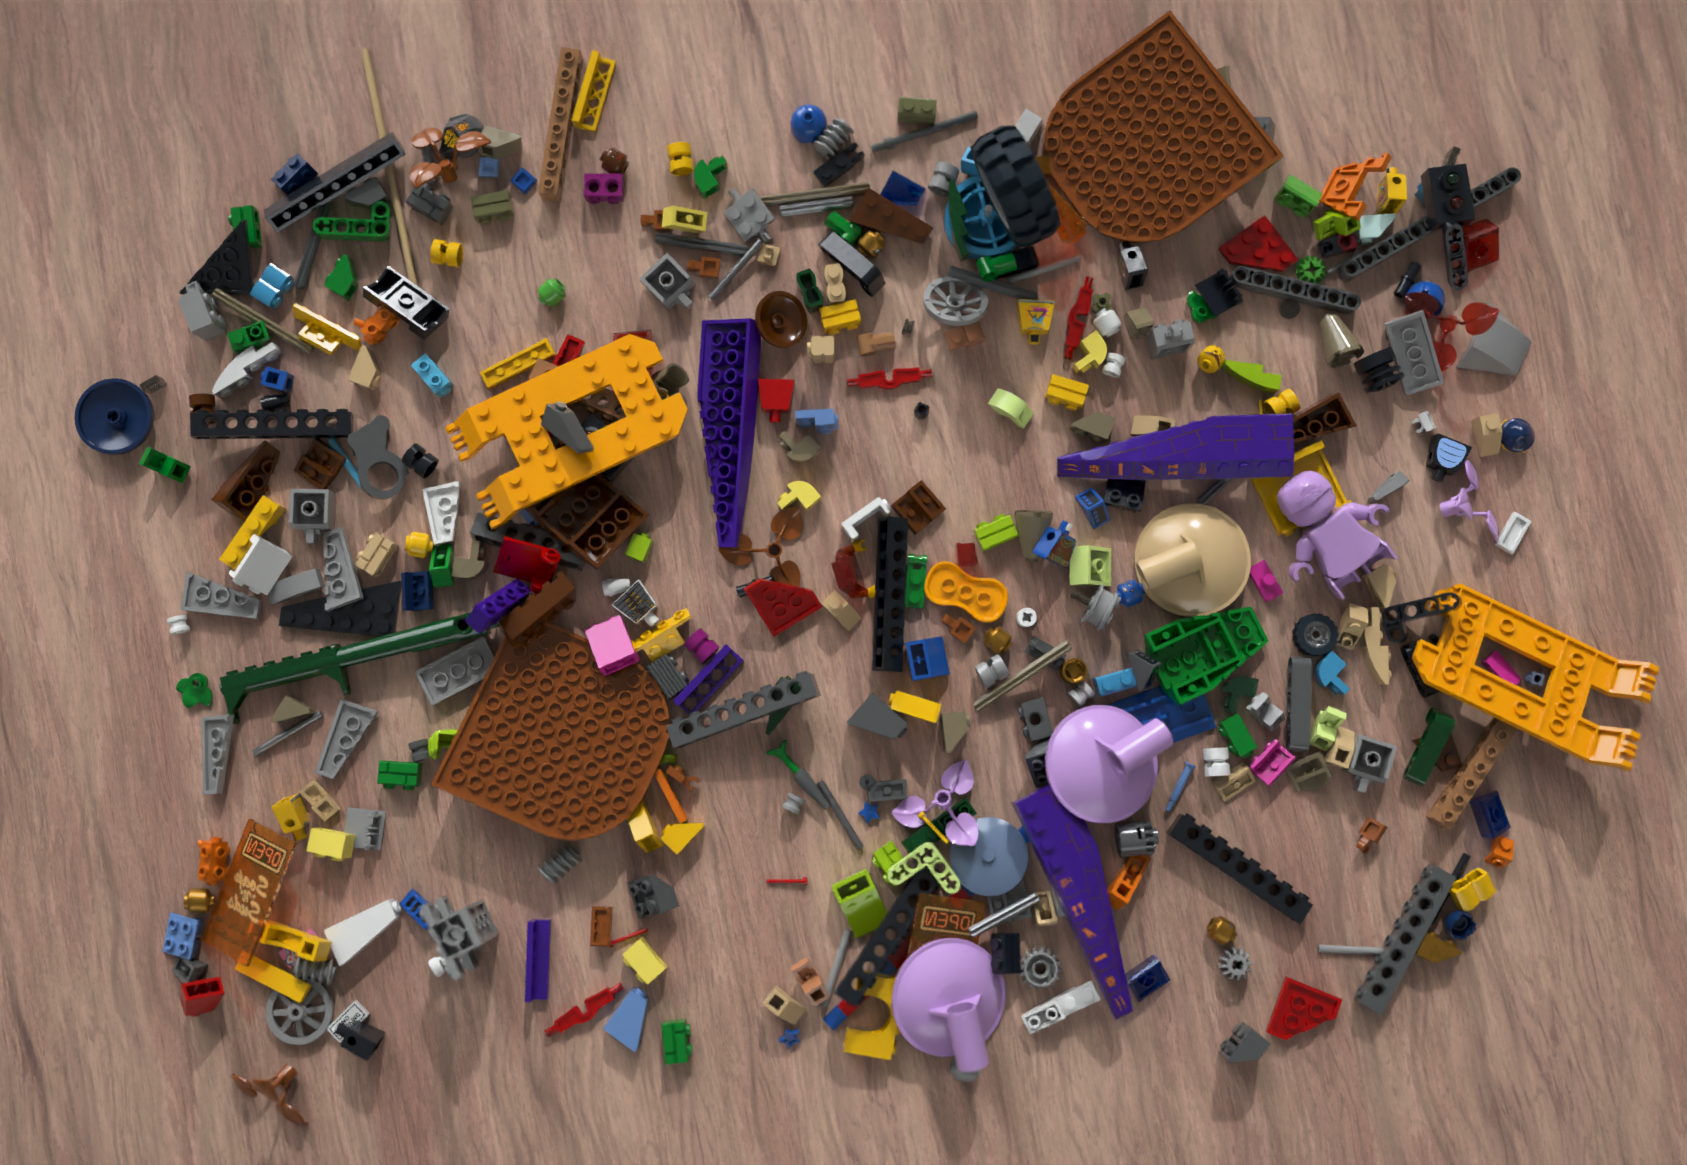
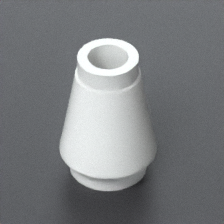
M606 578V580L602 581L604 596L609 595L611 597L627 591L630 588L629 579Z

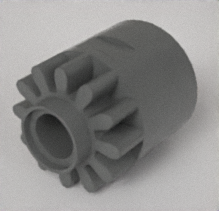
M1150 820L1115 824V841L1120 858L1155 853V845H1159V837L1156 827L1152 828Z

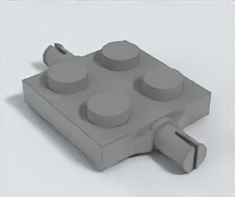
M732 188L731 191L729 190L728 194H730L734 202L723 213L743 240L748 243L751 239L760 235L765 244L771 241L772 238L765 230L776 218L756 191L751 188L747 193L740 196L735 188Z

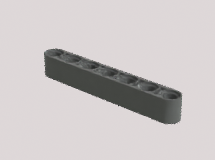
M1244 266L1237 267L1229 276L1231 278L1229 281H1234L1232 286H1237L1235 288L1342 314H1351L1361 305V299L1355 293ZM1236 274H1241L1243 280H1238ZM1254 278L1260 279L1261 285L1256 284ZM1273 282L1277 283L1280 289H1275L1273 287ZM1291 287H1295L1298 290V294L1293 293ZM1310 291L1316 294V298L1310 296ZM1328 296H1332L1335 303L1330 302ZM1347 300L1353 303V307L1347 305Z

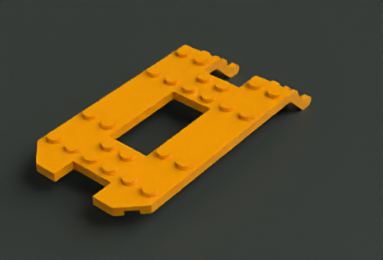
M628 334L466 409L453 423L445 427L447 434H452L461 429L460 434L450 439L451 443L455 444L453 445L454 450L459 451L466 446L469 447L467 451L458 455L460 462L473 458L487 443L505 435L520 467L498 476L485 490L476 494L478 501H483L490 496L493 498L490 502L484 503L481 506L482 510L486 511L484 513L486 518H490L497 513L501 515L498 519L490 521L491 529L503 526L516 513L526 507L680 435L684 419H686L688 408L680 392L661 400L647 369L664 362L655 342ZM612 386L626 417L587 435L594 447L593 452L578 454L568 445L555 449L546 428L541 425V418H543L546 405L562 402L569 406Z
M1461 583L1434 593L1433 596L1448 592L1455 593L1461 597L1462 606L1456 611L1439 614L1446 617L1437 646L1422 639L1417 641L1412 659L1425 684L1589 764L1619 767L1625 771L1632 770L1633 763L1620 758V755L1627 759H1635V752H1637L1638 746L1624 740L1627 738L1632 742H1639L1641 734L1632 729L1599 726L1582 718V713L1590 688L1608 697L1637 699L1643 703H1650L1652 699L1651 694L1640 691L1639 688L1647 692L1654 691L1657 679L1643 673L1645 671L1651 675H1658L1660 670L1658 666L1649 662L1618 660ZM1450 597V601H1441L1442 605L1449 604L1453 606V603L1456 602V599ZM1431 601L1429 610L1434 611L1436 603ZM1484 636L1552 669L1543 698L1474 665Z

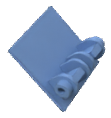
M170 913L162 952L189 960L195 958V954H198V943L200 942L196 937H201V934L197 932H201L202 925L204 924L202 918L194 917L193 919Z

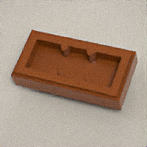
M592 906L590 946L611 947L613 907Z

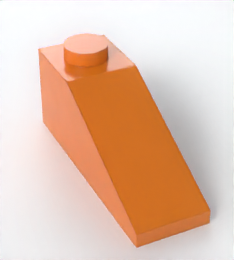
M1146 854L1128 857L1107 888L1110 905L1117 911L1128 904L1151 860Z

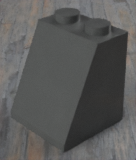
M874 693L867 698L847 721L849 725L893 739L896 737L901 738L908 730L906 728L908 724Z

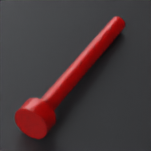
M803 877V879H766V883H803V885H807V877Z
M645 928L616 940H611V947H614L616 943L648 932V929Z

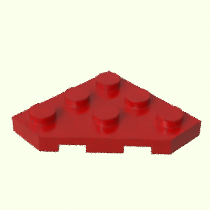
M1265 215L1218 249L1229 264L1246 265L1257 269H1271L1276 272H1283L1299 260Z
M758 579L744 588L773 637L822 608L812 589L765 579Z
M1285 976L1265 1032L1283 1040H1288L1298 1033L1306 1032L1325 1021L1335 1019L1343 999Z

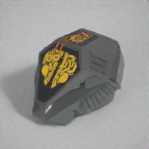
M469 114L449 118L448 123L444 127L439 149L441 155L445 159L453 160L454 145L458 143L457 138L471 131L482 133L484 129L482 123L476 117ZM478 148L468 152L457 151V157L468 158L474 155Z

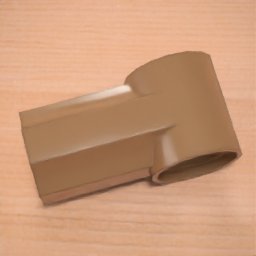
M893 332L875 335L866 333L857 336L860 356H870L879 351L896 349Z

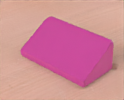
M1494 650L1481 661L1490 673L1515 685L1521 681V677L1497 650Z

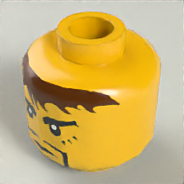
M1210 345L1199 354L1197 364L1203 372L1208 374L1215 373L1224 364L1225 353L1218 346Z

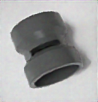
M427 738L408 743L409 749L413 753V762L430 758Z

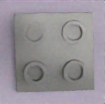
M347 807L344 832L356 835L354 848L381 850L386 811Z

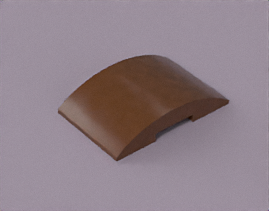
M560 441L555 446V449L563 447L567 444H565L563 441ZM601 474L590 477L524 508L552 537L595 569H598L649 517L646 511L622 490H617Z

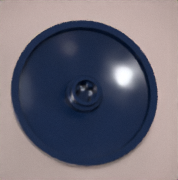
M111 378L93 384L82 394L75 409V426L81 439L90 448L109 455L125 454L138 448L149 436L154 423V409L149 396L139 386L124 379Z

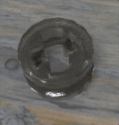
M906 318L901 334H907L908 337H911L915 321H909Z

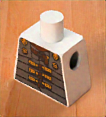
M637 580L612 604L613 607L638 625L644 620L650 627H653L659 621V618L653 613L658 606L640 580Z

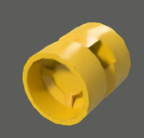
M675 142L667 146L668 159H670V173L674 176H684L693 173L694 165L693 159L690 158L692 156L690 143Z
M434 239L430 252L431 263L438 265L446 263L450 267L459 268L463 261V244L457 242H450L448 244L445 240Z
M1291 389L1280 392L1278 397L1273 396L1264 401L1263 404L1267 414H1293L1300 410L1299 400Z

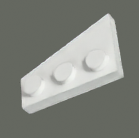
M461 481L422 489L434 545L453 542L455 539Z

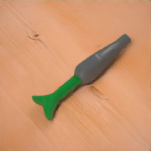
M783 740L779 748L766 752L767 755L780 758L794 774L795 782L818 802L824 810L830 806L809 773L799 769L787 755V740Z

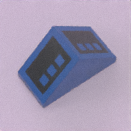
M1092 487L1075 496L1093 530L1110 521L1104 500Z

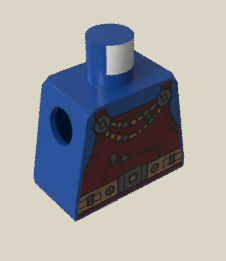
M1062 520L1058 530L1047 527L1032 553L1067 569L1076 544V539L1068 535L1073 525Z

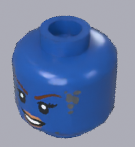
M1129 580L1119 584L1115 592L1121 597L1120 605L1131 607L1143 601L1145 589L1142 583L1138 584L1135 580Z

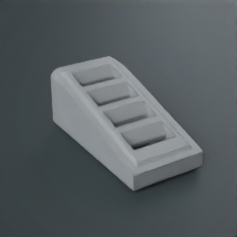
M1400 471L1392 473L1368 498V501L1370 503L1378 501L1406 485L1410 480Z

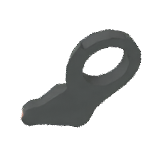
M378 415L369 424L349 434L347 442L352 449L353 456H356L358 478L362 490L372 498L387 500L400 492L405 483V475L409 474L407 466L401 462V458L386 450V433L390 427V422L383 415ZM378 464L390 466L396 472L397 484L392 489L386 491L374 488L367 478L369 469Z

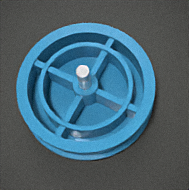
M976 175L961 182L957 189L968 212L967 219L963 220L968 231L967 239L963 240L969 253L968 257L979 260L985 256L993 258L1012 252L1017 246L999 219L980 176ZM947 201L944 214V227L949 241L954 246L951 229L949 225Z

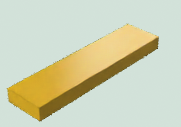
M546 338L479 373L488 390L532 369L538 358L547 361L555 357L556 354Z
M243 951L234 968L299 1003H303L312 984L300 978H295L294 975L247 951Z

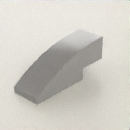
M314 568L275 582L268 593L271 605L305 596L310 592L325 588L321 571Z

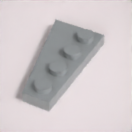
M342 527L323 533L324 558H326L324 575L326 576L325 595L327 603L325 604V611L328 612L364 599L345 529Z
M186 572L181 610L252 619L260 618L262 600Z
M340 699L315 773L335 779L379 711Z
M234 715L202 717L203 794L223 793Z

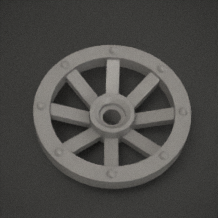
M946 276L934 280L926 287L923 305L926 312L936 321L951 326H965L977 322L984 316L988 306V296L980 286ZM955 285L965 287L961 295L956 294ZM949 286L950 295L947 297L939 288ZM971 291H973L978 296L976 298L965 301V299ZM935 293L943 302L930 299V297ZM981 303L978 309L967 308ZM935 307L943 308V310L938 311ZM961 313L970 314V315L962 316Z
M311 977L304 981L312 984L311 987L314 989L304 999L303 1003L295 1000L293 1003L289 997L276 990L271 992L267 1000L266 1020L268 1026L277 1038L293 1045L310 1043L321 1037L333 1020L334 1002L331 993L323 983L319 984L317 979L311 982ZM319 993L325 1005L309 1007L308 1004ZM278 997L288 1009H275ZM295 1009L299 1010V1015L295 1013ZM325 1011L322 1024L308 1016L309 1013ZM275 1016H288V1019L280 1027ZM302 1020L315 1028L316 1031L305 1036ZM293 1022H295L298 1036L286 1033Z

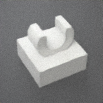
M1429 411L1419 414V418L1412 420V424L1420 422L1422 425L1420 429L1416 430L1417 433L1424 430L1428 432L1436 428Z

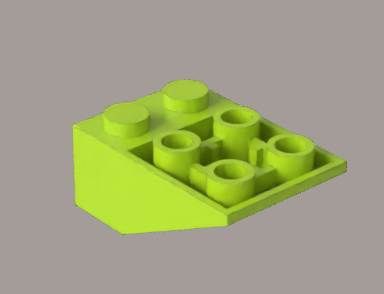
M867 868L831 884L856 938L877 929L887 911Z

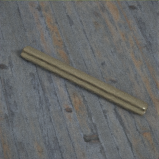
M868 182L766 195L760 196V198L767 207L862 195L865 194L868 187L870 188V184Z
M215 289L212 293L214 299L254 323L264 321L269 332L304 353L310 355L314 350V346L299 339L298 336L223 291Z
M1065 640L973 702V707L977 712H980L1072 650L1071 644Z

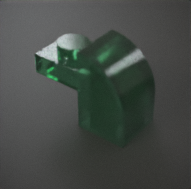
M1239 676L1227 680L1220 692L1228 693L1222 703L1224 712L1236 714L1239 696L1250 699L1254 698L1259 679Z

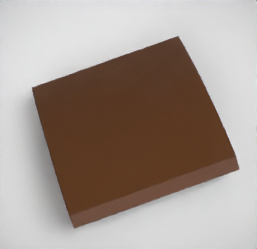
M314 438L307 454L301 455L294 471L316 488L327 489L341 471L347 458L321 439Z
M922 480L890 506L900 518L908 519V528L914 535L946 510Z

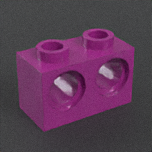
M584 173V197L586 201L591 204H599L600 202L618 204L619 202H624L623 175ZM593 187H599L597 192H590ZM611 187H618L616 192H609Z

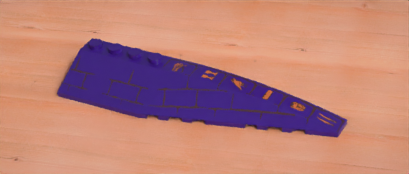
M1293 415L1211 416L1205 420L1192 421L1189 424L1170 427V429L1164 431H1155L1128 438L1126 441L1110 443L1111 445L1092 448V450L1079 451L1057 457V477L1129 480L1293 477Z

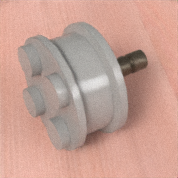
M1101 584L1091 598L1073 590L1070 597L1087 605L1081 622L1085 623L1087 621L1096 626V630H1103L1106 624H1109L1113 617L1111 612L1117 607L1121 597L1118 596L1117 592L1112 594L1103 589L1104 586Z

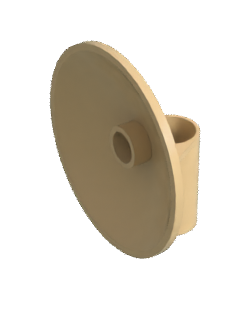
M1188 503L1170 507L1150 520L1138 538L1134 553V566L1139 583H1142L1145 594L1157 606L1178 616H1206L1223 610L1240 595L1249 578L1251 553L1243 531L1231 517L1208 505Z

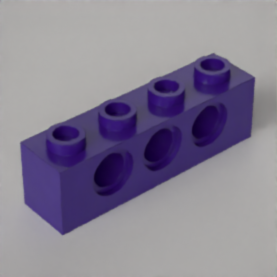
M517 578L476 604L465 622L477 633L481 634L502 620L517 606H522L531 590Z

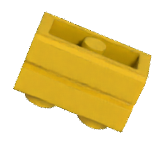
M856 299L819 308L824 333L829 332V335L839 333L840 329L854 330L858 328V325H861V317Z
M1052 374L1044 399H1047L1050 404L1059 405L1061 403L1066 405L1067 409L1077 411V409L1083 407L1089 385Z

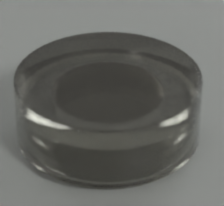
M1293 299L1285 300L1279 309L1281 316L1286 319L1296 317L1300 312L1299 303Z

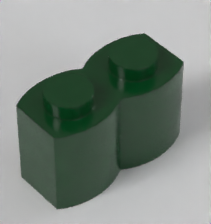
M809 268L796 274L797 287L803 295L806 310L810 314L819 311V308L823 307V296L816 285V277L813 271Z

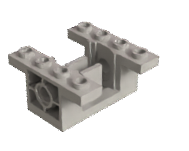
M447 895L435 900V906L432 901L420 906V916L424 922H427L430 928L428 930L429 935L438 945V955L441 959H444L447 965L445 967L446 972L454 981L466 975L465 968L469 972L479 966L472 949L499 934L483 899L454 912Z

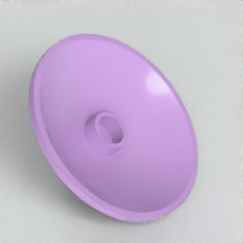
M1093 705L1078 709L1059 723L1049 740L1045 756V767L1051 790L1064 808L1083 820L1094 823H1112L1123 820L1137 812L1151 795L1157 778V755L1173 745L1172 735L1165 724L1159 719H1153L1143 726L1134 716L1113 706Z
M944 938L930 942L916 950L904 962L896 976L892 989L893 1016L898 1029L907 1041L917 1049L930 1055L942 1057L955 1056L958 1070L963 1072L977 1071L989 1064L985 1040L998 1025L1005 1005L1006 991L1003 975L993 974L991 967L992 956L985 949L971 941L959 938Z

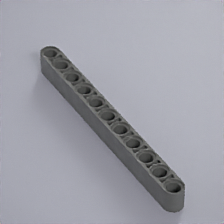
M1511 167L1473 188L1471 195L1474 209L1513 187L1520 181L1521 172L1517 168ZM1475 194L1480 197V200L1475 197ZM1426 215L1348 260L1339 268L1338 275L1341 280L1350 281L1437 230L1429 231ZM1411 231L1416 233V237L1411 234ZM1394 240H1398L1401 245H1396ZM1378 249H1382L1385 255H1381ZM1362 258L1367 259L1369 265L1364 264ZM1346 267L1351 268L1353 274L1348 273Z

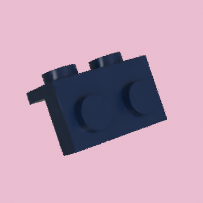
M296 154L288 160L281 170L275 173L271 181L288 195L312 181L318 175V172L299 154Z
M402 572L403 610L424 611L434 609L433 582L430 572Z

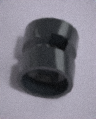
M415 443L405 452L401 462L409 469H414L417 475L425 479L435 470L439 460L431 453L426 454V449Z

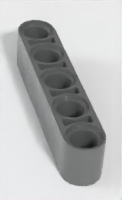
M1289 657L1287 751L1308 752L1310 747L1311 658Z

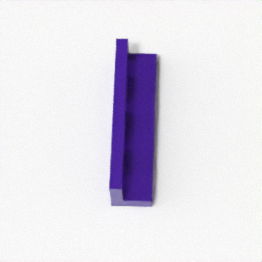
M725 644L673 702L680 706L688 715L696 712L744 660ZM731 653L738 661L732 667H725V658ZM715 669H723V677L720 681H712V672ZM702 683H709L710 691L707 695H699L698 687ZM696 697V706L690 711L683 703L688 698Z
M531 919L527 922L525 1002L549 999L551 919Z

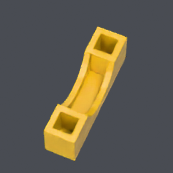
M263 495L219 560L236 570L253 544L250 541L252 535L255 534L261 537L267 529L276 525L286 508Z
M260 919L259 924L252 921L248 933L250 934L249 939L252 938L253 933V938L255 936V941L292 950L297 953L296 956L310 961H326L332 945V941L269 919Z

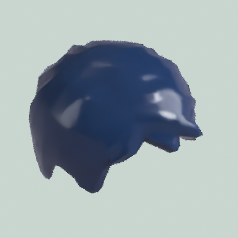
M1456 910L1445 918V929L1453 939L1466 940V937L1474 934L1476 930L1473 916L1466 911Z

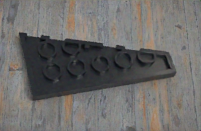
M401 581L361 589L364 599L329 612L325 611L326 597L281 607L279 626L370 636H384L395 633L402 587Z

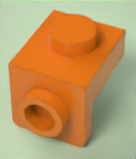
M1498 834L1492 836L1491 851L1485 857V862L1492 864L1494 867L1504 868L1512 861L1514 841Z

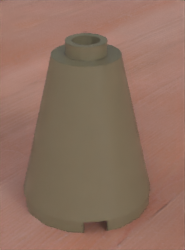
M1328 313L1322 317L1319 324L1328 367L1331 365V368H1337L1351 363V358L1356 356L1358 359L1364 354L1363 346L1337 314Z
M1015 510L1014 515L1022 557L1026 558V561L1037 562L1038 558L1042 557L1032 552L1047 527H1050L1053 512L1045 510Z

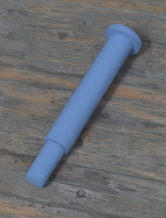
M1185 762L1186 766L1165 808L1169 812H1171L1175 802H1177L1193 768H1196V766Z

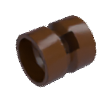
M205 393L189 395V407L193 409L190 413H196V410H207L209 413H216L213 410L216 407L215 395ZM216 420L210 421L209 424H215Z

